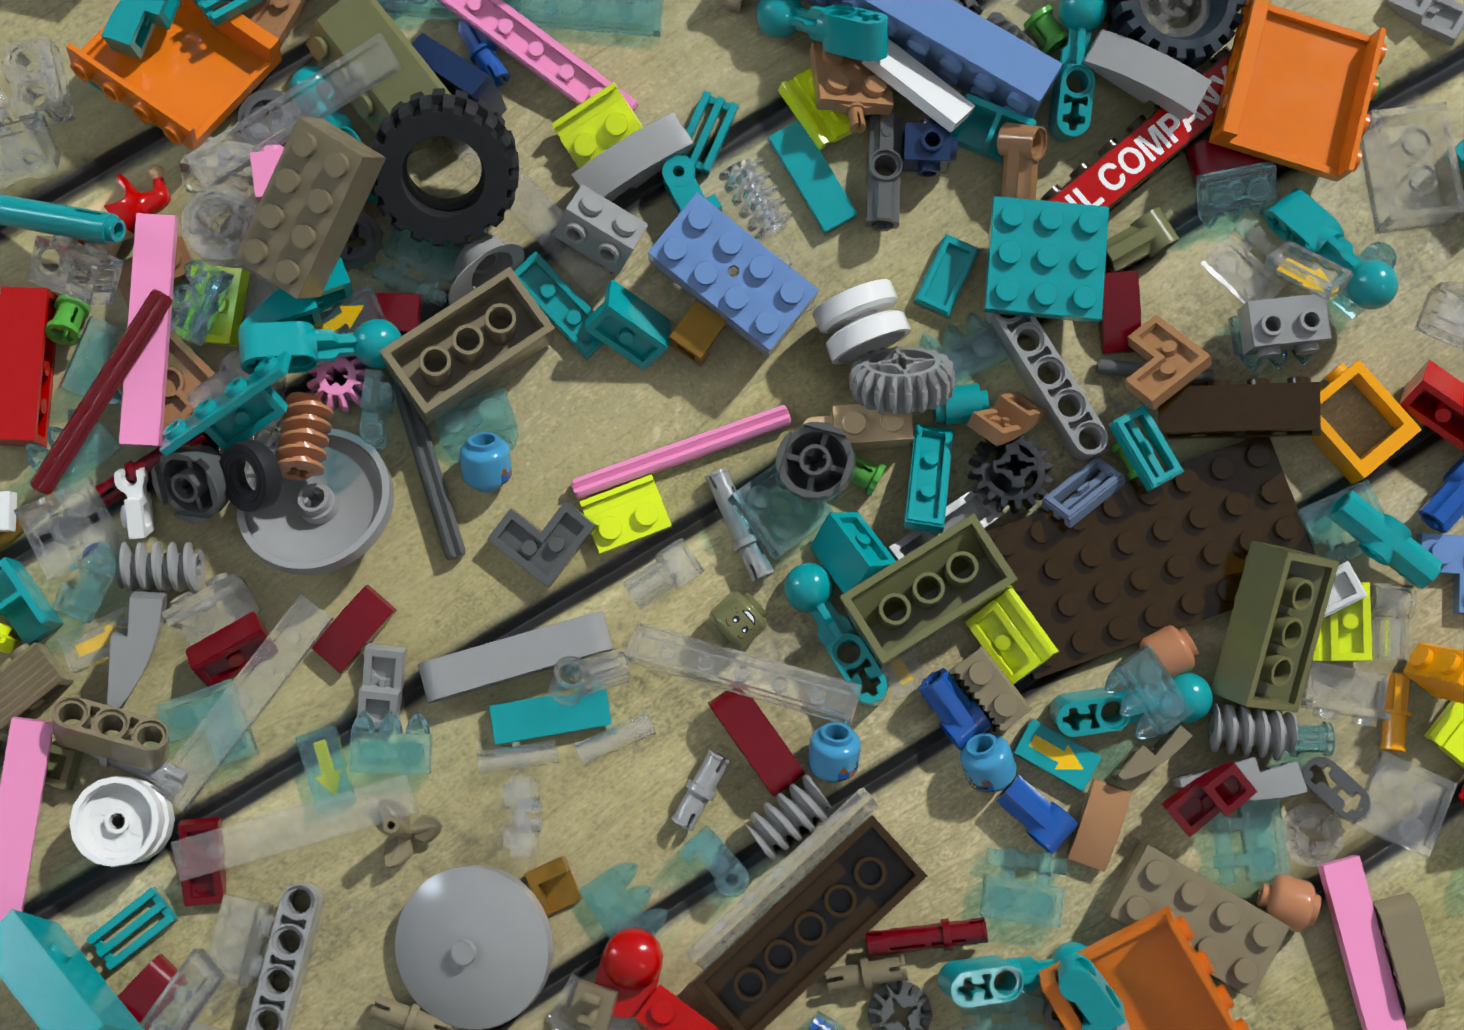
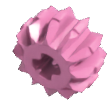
M355 356L338 357L334 362L321 363L320 367L308 371L317 378L308 381L307 387L312 391H316L314 395L320 398L322 403L326 402V406L330 407L333 411L340 404L341 409L348 413L351 409L350 401L363 406L364 400L359 396L360 393H372L373 388L365 382L374 378V373L370 369H364L366 365L361 363ZM339 374L347 380L342 386L334 380Z

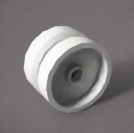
M880 279L855 286L829 298L813 310L812 315L819 332L833 334L825 346L833 364L839 365L857 360L858 356L867 354L870 350L879 351L882 347L888 348L910 334L911 328L905 313L898 310H890L898 300L891 280Z
M114 776L97 780L82 791L73 804L69 824L72 840L83 856L95 864L116 867L148 861L161 852L172 836L175 816L171 800L163 788L144 778ZM121 817L125 819L123 826L121 825Z

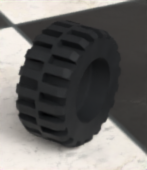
M445 88L433 89L431 95L424 96L422 91L412 94L410 100L405 104L400 101L392 107L390 115L384 117L379 124L373 139L371 149L383 155L386 159L371 189V195L377 196V208L383 216L389 214L392 217L391 225L401 232L404 228H407L411 231L410 238L420 243L423 236L433 239L432 246L444 247L445 240L454 239L455 246L467 244V238L471 235H474L479 240L488 234V227L490 225L497 227L504 220V212L511 209L515 200V191L518 188L519 158L512 131L506 129L505 120L498 112L493 114L488 109L489 104L481 98H478L476 102L468 99V92L456 89V95L445 94ZM435 136H448L463 141L479 156L482 171L478 184L468 193L454 198H440L424 192L412 181L408 174L407 161L413 147L419 142Z

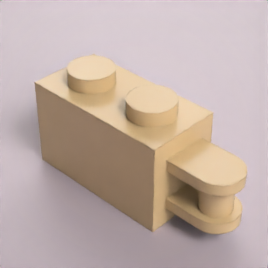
M858 404L832 406L830 416L810 417L803 423L825 422L839 428L856 451L909 447L914 439L911 412L909 415L906 413L893 415L891 412L880 414L876 409L867 410L864 406Z

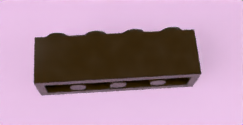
M1305 376L1290 377L1287 379V383H1271V379L1251 378L1246 381L1247 384L1230 385V380L1226 379L1208 380L1206 382L1207 386H1191V382H1189L1158 407V428L1165 440L1320 436V382H1311V378Z

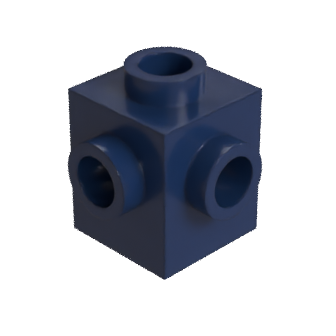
M923 119L919 123L905 122L901 148L902 171L917 172L922 177H936L940 173H946L950 160L956 161L957 138L951 137V133L933 119Z

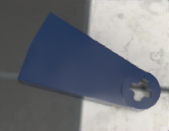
M421 33L411 43L451 95H456V89L468 92V99L476 102L478 98H481L489 104L488 109L493 114L498 112L502 116L507 110L499 90L487 73L424 33Z

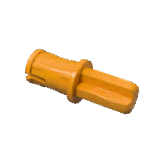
M1389 673L1386 675L1383 709L1379 710V714L1383 715L1379 750L1406 752L1407 718H1411L1412 713L1408 712L1410 678L1402 673Z

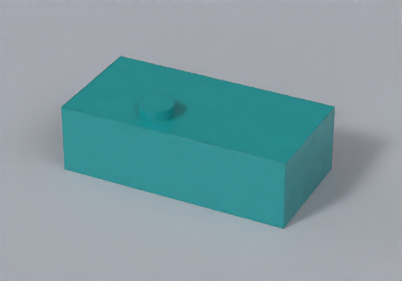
M11 909L0 921V978L41 1030H144L59 923Z

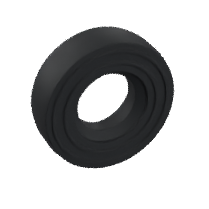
M244 440L228 446L221 456L220 465L224 472L227 485L226 496L236 508L245 512H256L273 505L280 495L282 478L279 464L272 451L265 444L257 440ZM246 461L251 465L255 473V490L249 486L245 477Z

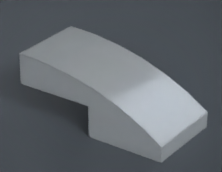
M1388 0L1387 5L1405 20L1450 46L1454 45L1464 29V5L1456 1Z
M374 643L366 645L363 682L358 694L356 727L393 732L397 730L403 693L407 647Z

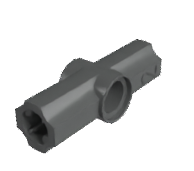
M891 113L890 116L875 115L869 118L866 227H870L874 231H889L899 227L900 182L903 167L901 158L902 118L894 113ZM878 168H886L892 172V175L882 176L876 170Z

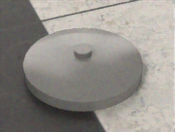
M331 428V432L326 434L329 438V445L323 448L327 452V457L325 461L320 462L325 467L323 475L304 480L282 478L280 495L277 501L270 507L256 512H245L236 508L241 534L246 543L263 562L289 574L319 575L349 565L365 554L376 543L385 530L392 513L394 488L391 474L376 449L363 438L344 430ZM278 442L269 447L274 456H276V451L279 449ZM250 467L245 477L249 486L255 490L256 477L252 467Z
M478 864L462 865L431 877L411 895L398 921L395 936V955L405 987L423 1010L445 1024L462 1029L480 1030L499 1026L510 1021L528 1008L538 997L551 970L553 937L544 908L523 882L508 872L495 867Z

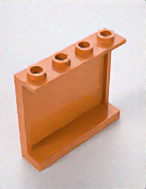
M181 0L170 30L158 26L154 27L141 60L113 51L101 37L105 26L81 50L71 43L66 46L71 62L70 68L77 77L85 82L92 81L101 88L110 100L115 103L121 101L130 107L142 122L146 124L153 123L162 129L165 136L174 144H183L194 152L282 61L279 39L240 13L214 27L192 0ZM223 3L222 5L212 9V11L214 12L227 4Z
M1246 0V6L1241 9L1240 14H1243L1244 17L1241 25L1236 29L1209 143L1338 182L1354 172L1362 158V150L1359 149L1361 138L1366 133L1370 124V115L1367 112L1369 103L1378 89L1379 81L1375 77L1377 68L1386 54L1387 45L1383 42L1387 29L1381 27L1370 36L1269 4L1270 0Z
M1169 905L1074 953L1086 956L1124 1004L1125 1018L1131 1030H1250L1243 1017L1235 1020L1229 1010L1235 1007V1004L1223 983L1218 986L1214 984L1210 974L1214 973L1215 970L1203 949L1198 952L1195 951L1190 943V940L1194 939L1195 936L1183 915L1176 918ZM1059 961L1039 971L1041 988L1065 1029L1081 1030V1010L1075 1002H1071L1063 997L1059 990Z

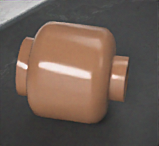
M1169 625L1140 641L1139 647L1142 655L1136 657V660L1147 678L1154 675L1161 683H1167L1173 678L1193 670L1195 667V657L1199 653L1192 638L1184 628L1178 630L1174 626Z
M1277 874L1269 884L1262 883L1257 897V906L1262 907L1264 912L1290 926V931L1301 932L1308 925L1314 926L1321 906V896L1316 894L1315 887L1309 881L1285 874Z

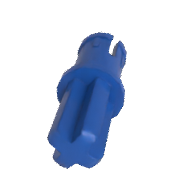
M460 20L457 30L470 51V60L473 63H477L480 70L491 77L497 88L503 86L504 84L500 77L505 82H508L511 75L496 53L497 46L466 22Z

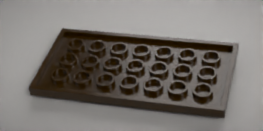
M1270 437L1250 438L1179 463L1184 470L1183 473L1149 492L1145 489L1140 478L1127 481L1123 487L1071 528L1065 525L1063 518L1060 520L1055 518L1052 510L1048 512L1044 510L986 531L1018 579L1012 588L1059 651L1030 673L1032 680L1137 644L1143 638L1165 626L1171 625L1179 629L1232 610L1251 541L1278 545L1316 555Z

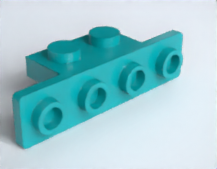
M284 351L276 358L273 355L264 358L255 367L254 373L245 379L242 376L235 378L226 386L223 394L215 400L209 397L203 400L194 409L193 415L184 421L181 418L174 420L163 431L165 437L159 451L164 456H167L203 431L224 451L228 446L248 439L286 413L288 404L270 385L287 374L292 356L287 351Z

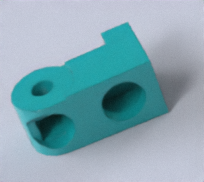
M676 155L666 160L662 169L663 183L679 214L697 192L704 198L705 196L696 181L695 167L689 158ZM716 194L705 198L722 212V205Z
M1070 954L1060 960L1058 965L1059 990L1063 997L1071 1002H1075L1081 1010V1030H1113L1126 1022L1123 1002L1086 956Z

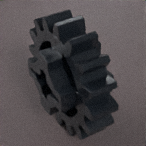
M1024 433L1020 437L999 446H995L987 439H985L986 443L983 441L979 442L974 449L977 454H973L968 461L971 466L976 468L972 469L967 476L968 479L978 481V484L972 491L973 493H980L982 491L985 493L986 496L982 502L984 505L993 500L997 502V512H1001L1006 505H1009L1012 514H1016L1022 505L1029 510L1036 504L1035 500L1041 501L1045 497L1047 492L1044 488H1048L1053 482V479L1045 474L1049 473L1054 466L1053 463L1043 461V458L1048 453L1047 449L1038 451L1035 448L1038 438L1034 437L1027 442L1024 440ZM998 450L996 460L987 464L990 454ZM1034 478L1031 488L1023 492L1025 482Z

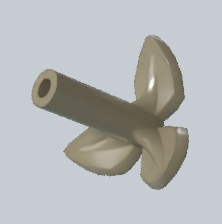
M380 800L379 813L385 832L396 836L387 842L385 846L384 863L387 868H395L404 864L412 856L413 846L410 839L415 838L419 842L427 844L439 835L442 823L433 815H421L412 825H409L410 813L406 806L395 800Z

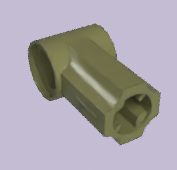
M1160 207L1145 213L1136 219L1129 228L1107 239L1106 270L1120 272L1146 256L1152 258L1164 252L1180 240Z

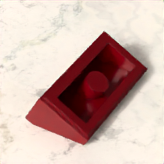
M254 611L186 649L190 668L209 690L216 688L279 652L274 640Z

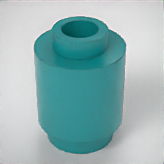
M978 383L955 386L953 397L948 399V403L939 405L937 409L933 410L935 423L944 422L945 426L968 423L973 412L989 409L987 390H980Z

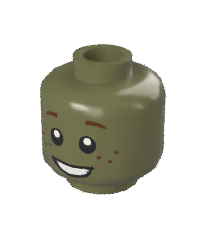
M734 591L710 611V620L714 626L709 631L724 648L731 643L735 648L743 649L766 629L764 617L768 614L748 591L744 595Z

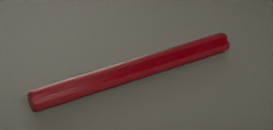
M157 289L151 290L30 481V486L36 491L47 495L53 492L172 304V299L162 291Z

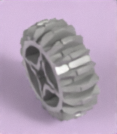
M910 345L908 347H882L879 351L870 350L867 354L858 356L857 360L852 362L849 387L852 391V398L856 400V404L864 406L867 410L876 409L880 414L891 412L893 415L897 413L909 415L910 412L923 413L926 409H937L939 405L948 403V399L953 397L955 371L953 370V362L948 359V356L942 353L939 354L936 350H926L925 347L912 348Z

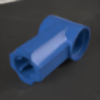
M1464 457L1447 471L1442 479L1444 483L1418 510L1421 520L1431 529H1435L1442 534L1447 533L1464 514Z
M942 668L932 672L922 680V683L917 688L941 720L939 723L941 729L960 751L966 746L969 739L977 734L985 733L992 727L987 716L974 701L966 697L946 669Z
M1017 775L1011 784L1000 792L995 800L1012 817L1027 828L1026 833L1037 844L1052 855L1079 825L1063 808L1053 801L1049 802L1020 775Z

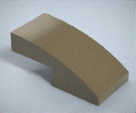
M1181 725L1171 726L1151 751L1144 745H1135L1110 776L1115 780H1127L1144 774L1172 757L1193 735Z

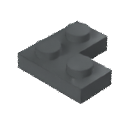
M564 501L543 530H540L514 508H510L487 540L544 585L551 587L598 525L567 501Z

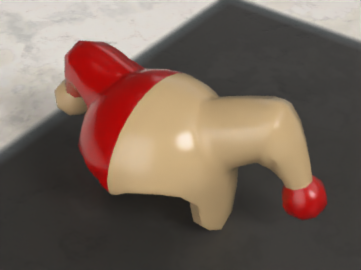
M159 165L150 167L148 176L153 180V189L150 192H139L127 178L119 173L117 174L118 183L115 188L99 202L84 208L116 214L123 220L126 226V233L122 241L116 242L114 245L94 242V246H87L82 240L72 238L68 241V249L74 254L83 255L99 266H109L118 253L122 242L134 237L136 213L157 214L170 203L171 196L164 181L165 169Z

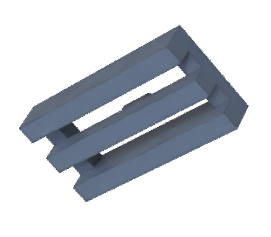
M1096 456L1042 499V508L1047 512L1052 510L1055 518L1058 520L1063 518L1065 525L1071 528L1125 485V475ZM1100 470L1102 471V473H1100V474H1099L1097 477H1095L1092 481H1090V482L1087 481V480H1089L1092 476H1094L1096 473H1098ZM1077 489V492L1073 496H1071L1063 504L1060 503L1062 500H1064L1067 496H1069L1072 492H1074Z

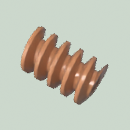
M304 392L291 393L285 400L288 407L282 417L284 421L281 423V435L278 439L279 449L276 451L275 456L280 467L281 477L289 480H304L310 477L321 476L324 474L325 467L320 462L325 461L327 457V452L323 448L329 445V438L326 434L331 432L332 427L328 421L333 419L334 411L323 404L321 399L315 395Z

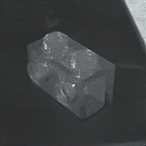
M44 114L0 124V189L10 187L18 180L29 177L43 179L58 170L61 153Z

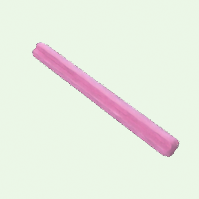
M781 405L574 478L571 481V486L575 497L581 500L650 474H655L782 429L791 424V417L787 407Z

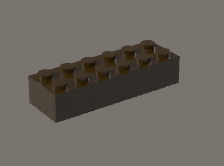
M870 815L693 979V983L734 1030H764L928 875L873 815Z

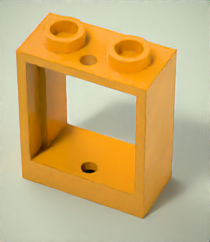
M1357 360L1348 367L1343 362L1340 363L1324 377L1329 383L1320 390V405L1351 380L1393 429L1360 458L1322 416L1320 436L1309 437L1351 484L1365 479L1422 429L1360 360Z

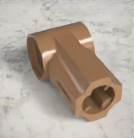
M1006 122L1002 125L997 139L998 152L1001 156H1004L1001 197L1036 200L1038 162L1045 154L1048 142L1047 131L1044 127Z

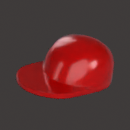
M629 927L618 931L608 940L603 950L595 983L619 990L613 1012L615 1017H635L657 988L663 965V952L655 936L643 928Z

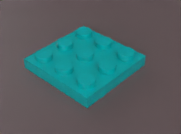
M994 196L991 204L983 312L1099 323L1102 320L1109 207Z

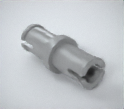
M708 749L707 755L694 779H689L685 785L688 790L675 814L672 815V821L684 828L687 827L690 831L695 829V825L709 800L713 801L716 796L714 790L731 762L729 759Z

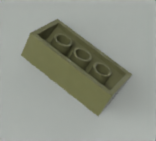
M339 0L316 20L306 46L375 134L383 118L390 115L392 107L400 101L405 104L410 100L412 94L422 91L424 96L431 95L433 89L445 88V94H451L377 0ZM434 137L427 138L416 144L410 154L429 147Z
M975 513L845 592L839 598L859 637L864 641L876 663L882 669L1001 595L1007 589L1012 588L1018 579Z
M1251 541L1238 592L1235 596L1230 622L1225 633L1218 666L1214 673L1211 688L1213 694L1245 707L1298 712L1339 561L1278 545Z

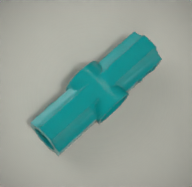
M1347 490L1329 508L1330 511L1327 517L1360 542L1358 547L1367 556L1382 565L1390 566L1416 588L1423 589L1426 585L1433 582L1441 572L1443 562L1410 537L1412 532L1407 526L1388 514L1380 513L1353 490Z

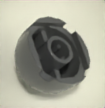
M809 422L803 424L804 427L796 429L793 433L790 431L784 436L777 449L776 468L781 482L791 494L807 502L823 503L835 499L847 490L855 474L856 457L851 442L839 428L828 423Z
M187 443L167 456L162 455L159 462L153 466L152 485L156 495L163 505L169 502L177 510L173 515L178 519L192 524L204 523L229 502L226 496L227 485L223 469L220 465L222 454L205 444Z

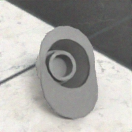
M487 234L479 240L474 238L468 242L456 258L455 269L458 276L451 285L448 294L449 305L508 267H511L513 271L516 270L524 260V250L519 244L512 242L503 243L494 234Z

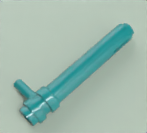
M0 194V225L106 245H114L125 237V223L116 214Z

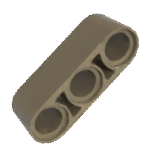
M75 696L64 697L53 706L54 736L59 744L65 747L150 770L164 765L169 757V731L167 726L157 719ZM71 719L79 720V722L76 724L64 723L65 721ZM115 730L119 732L118 734L113 736H107L103 734L106 731ZM149 741L159 743L158 745L153 747H145L142 745L145 742Z
M1405 893L1373 901V907L1403 1017L1444 1007L1445 997L1416 899L1411 893Z

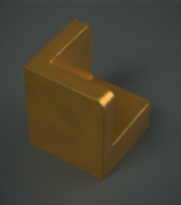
M695 300L669 336L670 346L699 366H702L710 355L711 345L726 326V320Z
M565 855L524 873L531 891L541 903L547 916L582 899Z

